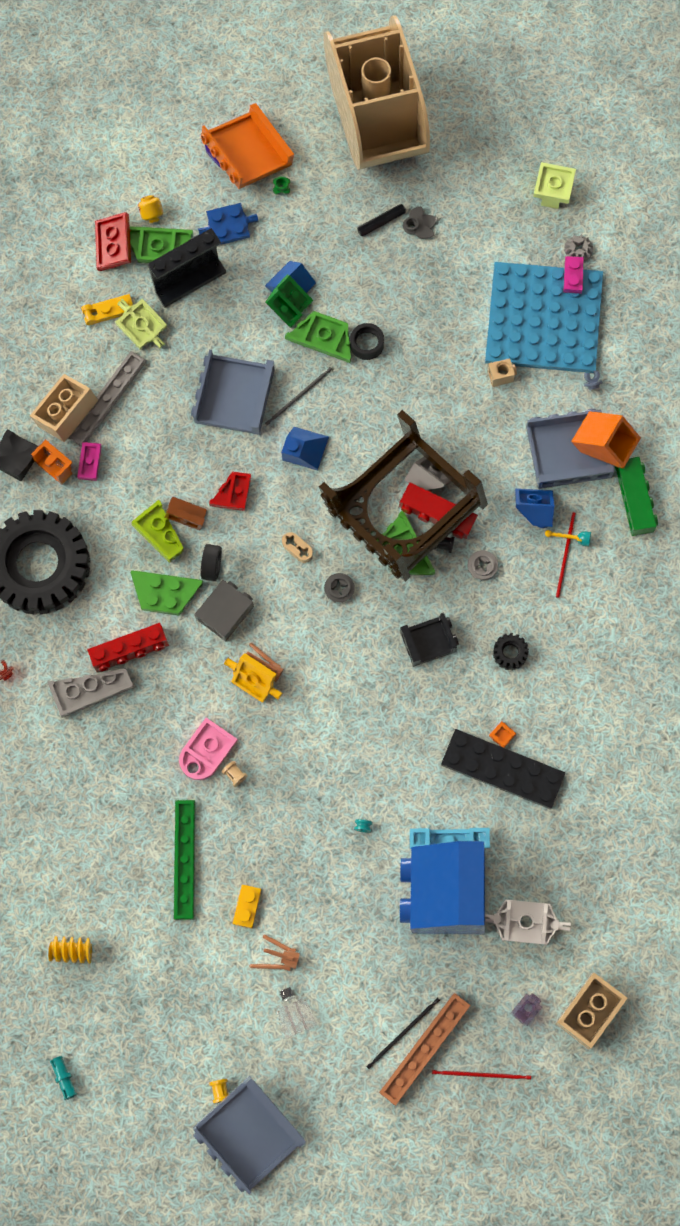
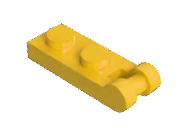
M130 294L92 305H83L81 310L85 314V324L93 325L121 317L124 310L118 305V302L124 299L129 306H132ZM93 312H97L98 315H95V316H94V315H92V313H93Z

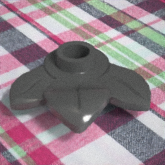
M422 206L413 208L409 213V217L403 222V230L407 234H415L422 239L431 238L434 236L432 228L436 224L437 217L424 214Z

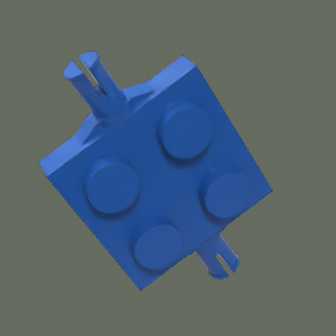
M241 203L206 211L208 226L198 228L200 235L212 228L221 241L219 245L250 238L248 224L257 222L258 216L257 214L246 216Z

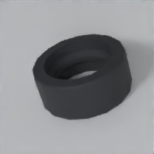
M363 323L356 326L350 334L352 353L362 360L377 358L384 349V334L382 330L372 323ZM363 333L374 334L378 339V344L371 350H363L357 346L356 340L358 336Z
M205 545L200 571L202 580L217 581L222 558L221 546Z

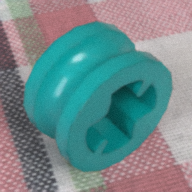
M355 820L357 824L354 827L355 831L371 833L372 829H370V826L373 824L372 821Z

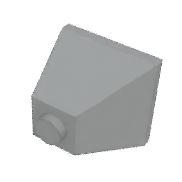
M425 457L414 462L405 478L406 482H411L425 490L442 488L451 482Z

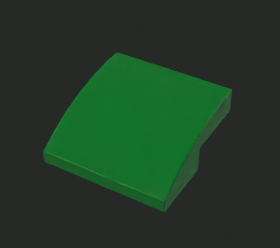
M287 274L276 286L265 303L291 328L303 316L302 312L312 303L313 299Z

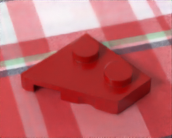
M232 471L227 481L218 489L219 491L215 497L209 501V506L245 511L251 474Z

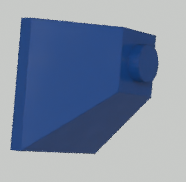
M293 427L286 437L281 452L282 460L318 471L329 436Z
M515 488L516 508L533 526L539 528L552 527L554 516L553 490Z

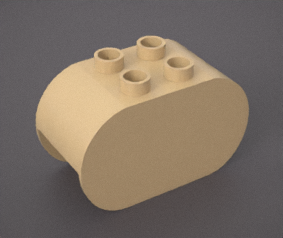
M393 15L390 17L389 26L336 39L332 38L329 31L324 32V51L330 84L356 168L361 170L429 153L430 130L426 106L397 16Z

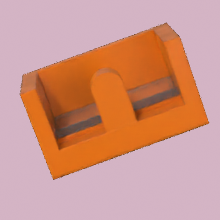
M46 439L31 454L35 463L61 485L73 474L71 471L72 461Z

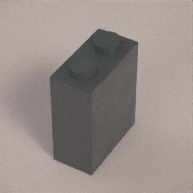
M222 580L194 615L198 622L226 642L254 608L253 598L249 594L239 592L237 590L238 587L231 581L227 583Z

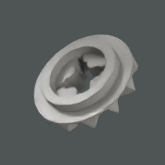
M582 234L580 236L573 235V237L567 239L564 251L566 256L584 257L583 261H586L593 253V243H591L589 237H583ZM580 244H583L582 250L578 249L575 251L576 245L579 246Z
M484 550L473 553L467 564L468 571L473 578L480 580H489L496 574L498 569L496 557ZM479 561L483 564H488L486 572L482 568H477L480 564Z

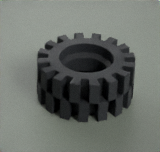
M510 633L509 635L504 634L502 638H498L494 645L493 658H495V662L499 664V667H505V670H515L517 667L519 669L522 664L524 665L529 649L523 637L519 638L520 635L516 634L514 636L513 633ZM508 645H513L517 648L518 655L512 659L507 658L503 653V649Z

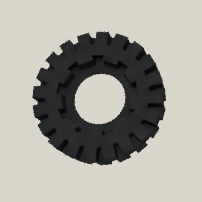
M33 510V515H29L25 511L18 514L19 519L17 520L10 517L4 521L6 527L0 528V599L17 611L21 609L24 613L33 615L34 611H38L41 615L50 613L49 609L52 608L56 611L64 608L63 603L66 601L71 603L77 598L75 593L78 590H83L86 585L84 579L89 577L90 567L88 563H90V554L81 533L67 518H60L59 514L51 511L45 514L43 510ZM36 542L50 545L56 551L58 557V565L55 572L49 578L42 581L27 580L21 576L17 569V558L21 550L27 545Z

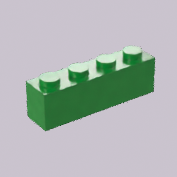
M640 456L629 458L624 468L615 466L631 536L654 533L658 526L657 515L653 514L652 510L654 502L653 498L649 497L648 491L650 486L648 480H645L644 477L645 465L643 462L641 463Z

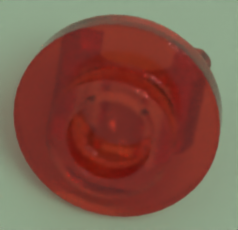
M1 660L4 668L0 670V680L6 681L13 675L12 671L14 668L13 666L8 667L7 662Z

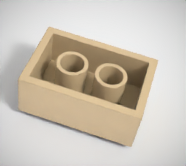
M63 374L31 413L30 417L40 429L65 442L97 403L98 399L89 387Z
M592 973L558 1019L556 1025L588 1050L592 1049L625 1003L627 997L596 973Z

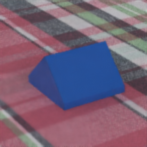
M289 261L265 287L273 292L287 274L306 293L316 282L302 263Z

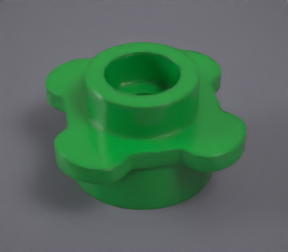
M280 176L273 180L274 194L290 193L289 178Z

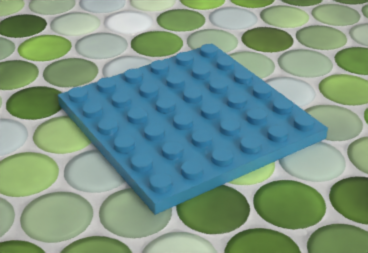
M495 262L485 363L488 364L510 358L511 363L519 367L594 373L596 371L603 271L583 269L582 294L563 293L564 268Z

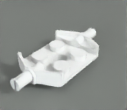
M505 899L496 914H485V918H489L485 919V922L496 925L502 941L547 945L555 931H570L571 923L559 922L551 905L546 903ZM524 916L530 917L532 925L523 927L520 923L521 918Z

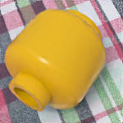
M154 195L141 198V201L138 203L141 218L146 221L149 220V223L159 221V217L164 213L160 199L154 197Z

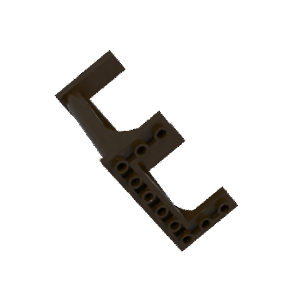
M401 410L397 417L404 436L350 484L341 488H330L323 482L319 489L321 491L320 496L325 501L324 504L328 508L327 511L334 518L338 517L341 520L340 524L346 530L350 529L354 532L352 535L358 542L363 541L366 544L365 548L372 555L375 553L379 556L378 560L383 566L386 567L388 565L392 569L391 573L397 579L401 578L406 582L411 577L409 572L478 507L483 510L488 503L482 481L469 470L462 476L420 437L416 422L405 411ZM417 449L464 492L466 496L424 534L406 540L392 539L378 532L371 524L368 516L369 497L376 485ZM361 497L364 498V501L362 503L356 502L357 500L360 501ZM360 507L363 509V512L359 515L350 514L352 508ZM364 519V520H365V523L362 524L361 521H356V520ZM411 544L413 546L409 548L410 551L408 552L407 545ZM396 545L402 546V554L394 549Z

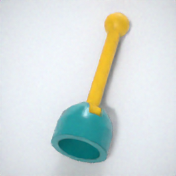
M546 530L545 536L577 539L580 545L589 547L591 532L582 531L576 536Z

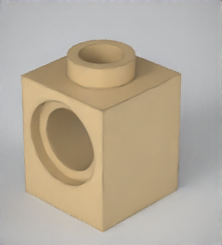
M510 358L488 363V374L492 387L514 382L517 370L515 364L511 363ZM499 371H506L507 374H500Z

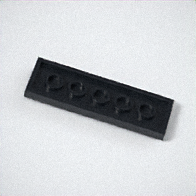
M455 729L441 763V766L550 810L566 773L458 729Z

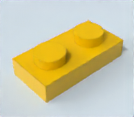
M241 885L233 925L253 929L261 888Z

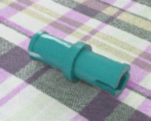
M62 1056L54 1058L50 1061V1064L56 1075L55 1081L57 1084L59 1083L64 1100L71 1099L77 1095L70 1079L72 1077L71 1073H68Z

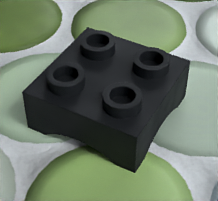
M7 429L0 441V470L22 481L35 462L31 454L38 445L21 438Z

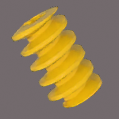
M55 936L53 942L49 945V961L52 962L55 957L56 962H60L63 958V961L68 963L71 958L72 963H76L79 958L80 963L84 964L87 959L90 964L92 960L90 938H87L86 942L83 943L82 938L79 937L77 943H75L74 937H71L70 941L67 942L66 937L63 936L61 942H59L58 936Z

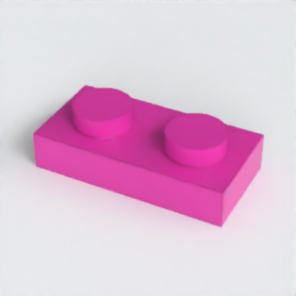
M565 256L563 293L582 294L584 257Z
M82 442L77 475L79 480L97 481L102 450L101 444Z

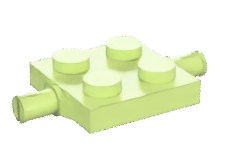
M124 299L118 302L124 313L115 321V324L140 350L152 341L161 349L165 343L158 336L167 327V324L143 299L132 306H129Z

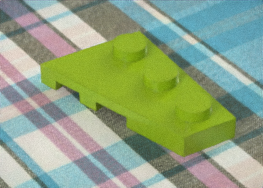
M158 500L135 518L131 525L170 563L184 552V548L169 519L164 517L166 513L160 500Z

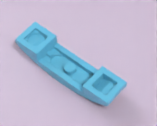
M490 828L410 829V849L416 846L455 841H484L485 849L490 848Z

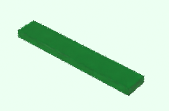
M175 800L174 920H194L195 800Z

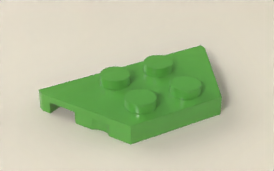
M130 226V245L138 263H150L191 240L193 237V230Z
M313 311L306 320L297 324L293 331L285 334V340L348 363L351 362L348 323Z
M403 511L398 514L396 520L383 533L384 536L397 540L417 537ZM408 544V545H407L408 552L410 551L409 548L412 547L413 545H411V544ZM396 545L394 549L402 554V546ZM426 556L409 574L434 575L435 570L428 556Z
M134 570L130 572L143 611L180 616L187 603L193 599L194 594L203 585V580Z

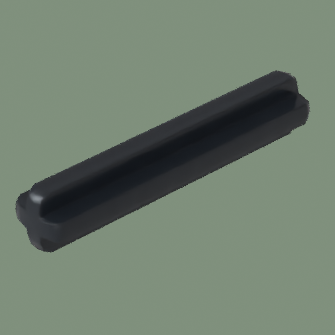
M399 204L358 226L357 231L360 236H365L405 214L406 209L403 204Z

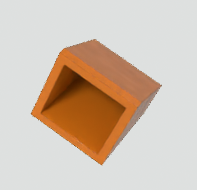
M589 411L571 442L583 454L619 468H624L641 437L623 415Z

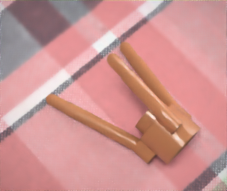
M250 643L249 646L269 664L250 652L246 654L275 672L274 682H277L284 669L253 643Z
M263 935L264 939L286 950L283 953L266 948L263 950L265 953L281 957V963L284 965L250 964L249 967L284 969L290 971L291 968L296 969L300 953L295 952L296 949L290 948L267 935Z

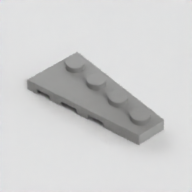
M127 669L103 672L97 675H84L83 677L73 679L66 678L60 681H48L49 688L62 718L134 688Z

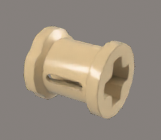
M235 761L230 762L222 770V773L226 774L233 782L232 785L234 787L240 785L248 776L236 766Z

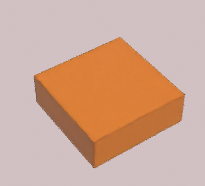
M503 721L489 734V737L503 748L516 736V733Z

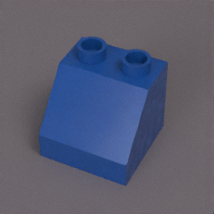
M455 841L411 847V858H401L400 863L401 882H411V899L400 898V923H410V930L414 934L485 935L484 841Z

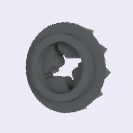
M343 573L331 575L324 585L325 594L334 603H343L350 600L355 590L351 577ZM338 581L341 587H345L342 589V595H340L338 590H334L337 588Z

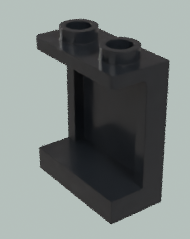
M441 613L437 618L408 627V625L400 627V634L413 667L457 652L459 642L456 634L452 635L450 630L452 628L450 618L445 617L444 613Z

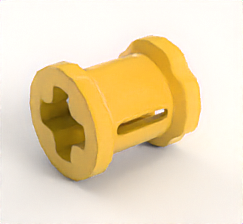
M227 1079L209 1082L214 1095L213 1104L220 1103L228 1096Z

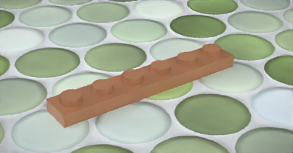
M454 993L379 1093L396 1106L471 1005Z

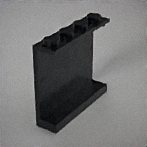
M212 228L148 263L155 294L164 308L226 274V269L218 258L216 247L221 244V241Z

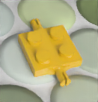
M246 653L240 657L238 663L229 657L225 660L224 665L233 670L231 681L233 684L262 703L267 699L268 694L277 700L281 698L283 693L273 686L276 677L275 672Z

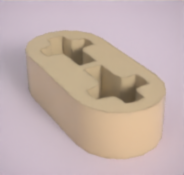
M293 532L283 535L282 545L284 549L298 561L307 563L312 559V548ZM292 538H294V544L296 546L292 545L291 543L287 545L286 539L291 540ZM300 548L304 552L308 550V556L304 555L301 557V552L298 549Z

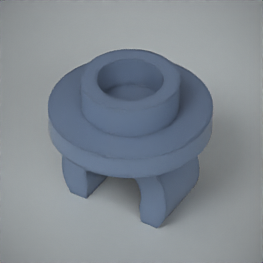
M594 371L592 379L590 378V373H584V378L587 381L584 383V387H588L589 390L600 388L599 385L603 382L599 380V371Z

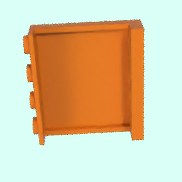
M256 103L250 105L249 113L208 130L205 125L202 126L201 141L204 145H207L211 155L214 158L216 157L222 170L226 171L230 181L238 189L281 171L293 163L294 153Z

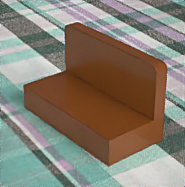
M172 497L164 517L200 530L203 526L207 510Z

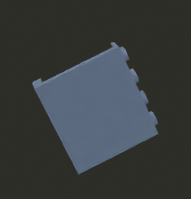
M209 349L208 356L205 355L204 372H201L199 378L201 386L200 389L196 390L195 394L196 406L193 405L191 411L194 422L196 424L260 435L275 371L274 361L267 360L266 364L223 357L213 355L212 350Z
M588 409L585 412L579 413L572 411L566 415L552 414L545 418L533 417L527 420L526 429L538 489L612 478L614 473L613 465L581 453L571 442L588 412L602 413L601 409Z
M251 1076L247 1077L193 1127L195 1139L200 1144L205 1143L209 1148L207 1152L215 1161L218 1158L223 1164L221 1169L228 1177L232 1175L237 1180L234 1182L237 1188L242 1193L246 1191L249 1195L251 1194V1189L297 1146L301 1147L306 1143L301 1134Z

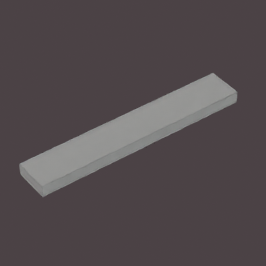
M130 351L97 395V403L68 439L81 447L82 442H87L146 364L144 358Z

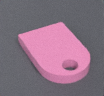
M205 718L180 753L179 764L183 773L193 780H205L211 777L237 743L238 739L208 718ZM196 763L199 766L196 773L188 772L190 764Z

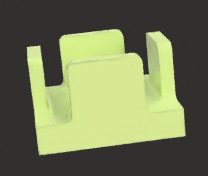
M541 162L533 197L541 198V206L559 209L560 203L569 204L576 169Z

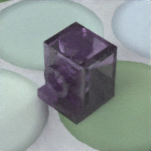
M526 993L510 1014L526 1027L541 1010V1000L533 993L530 996ZM526 1004L531 1005L532 1010L530 1012L525 1011L524 1006Z

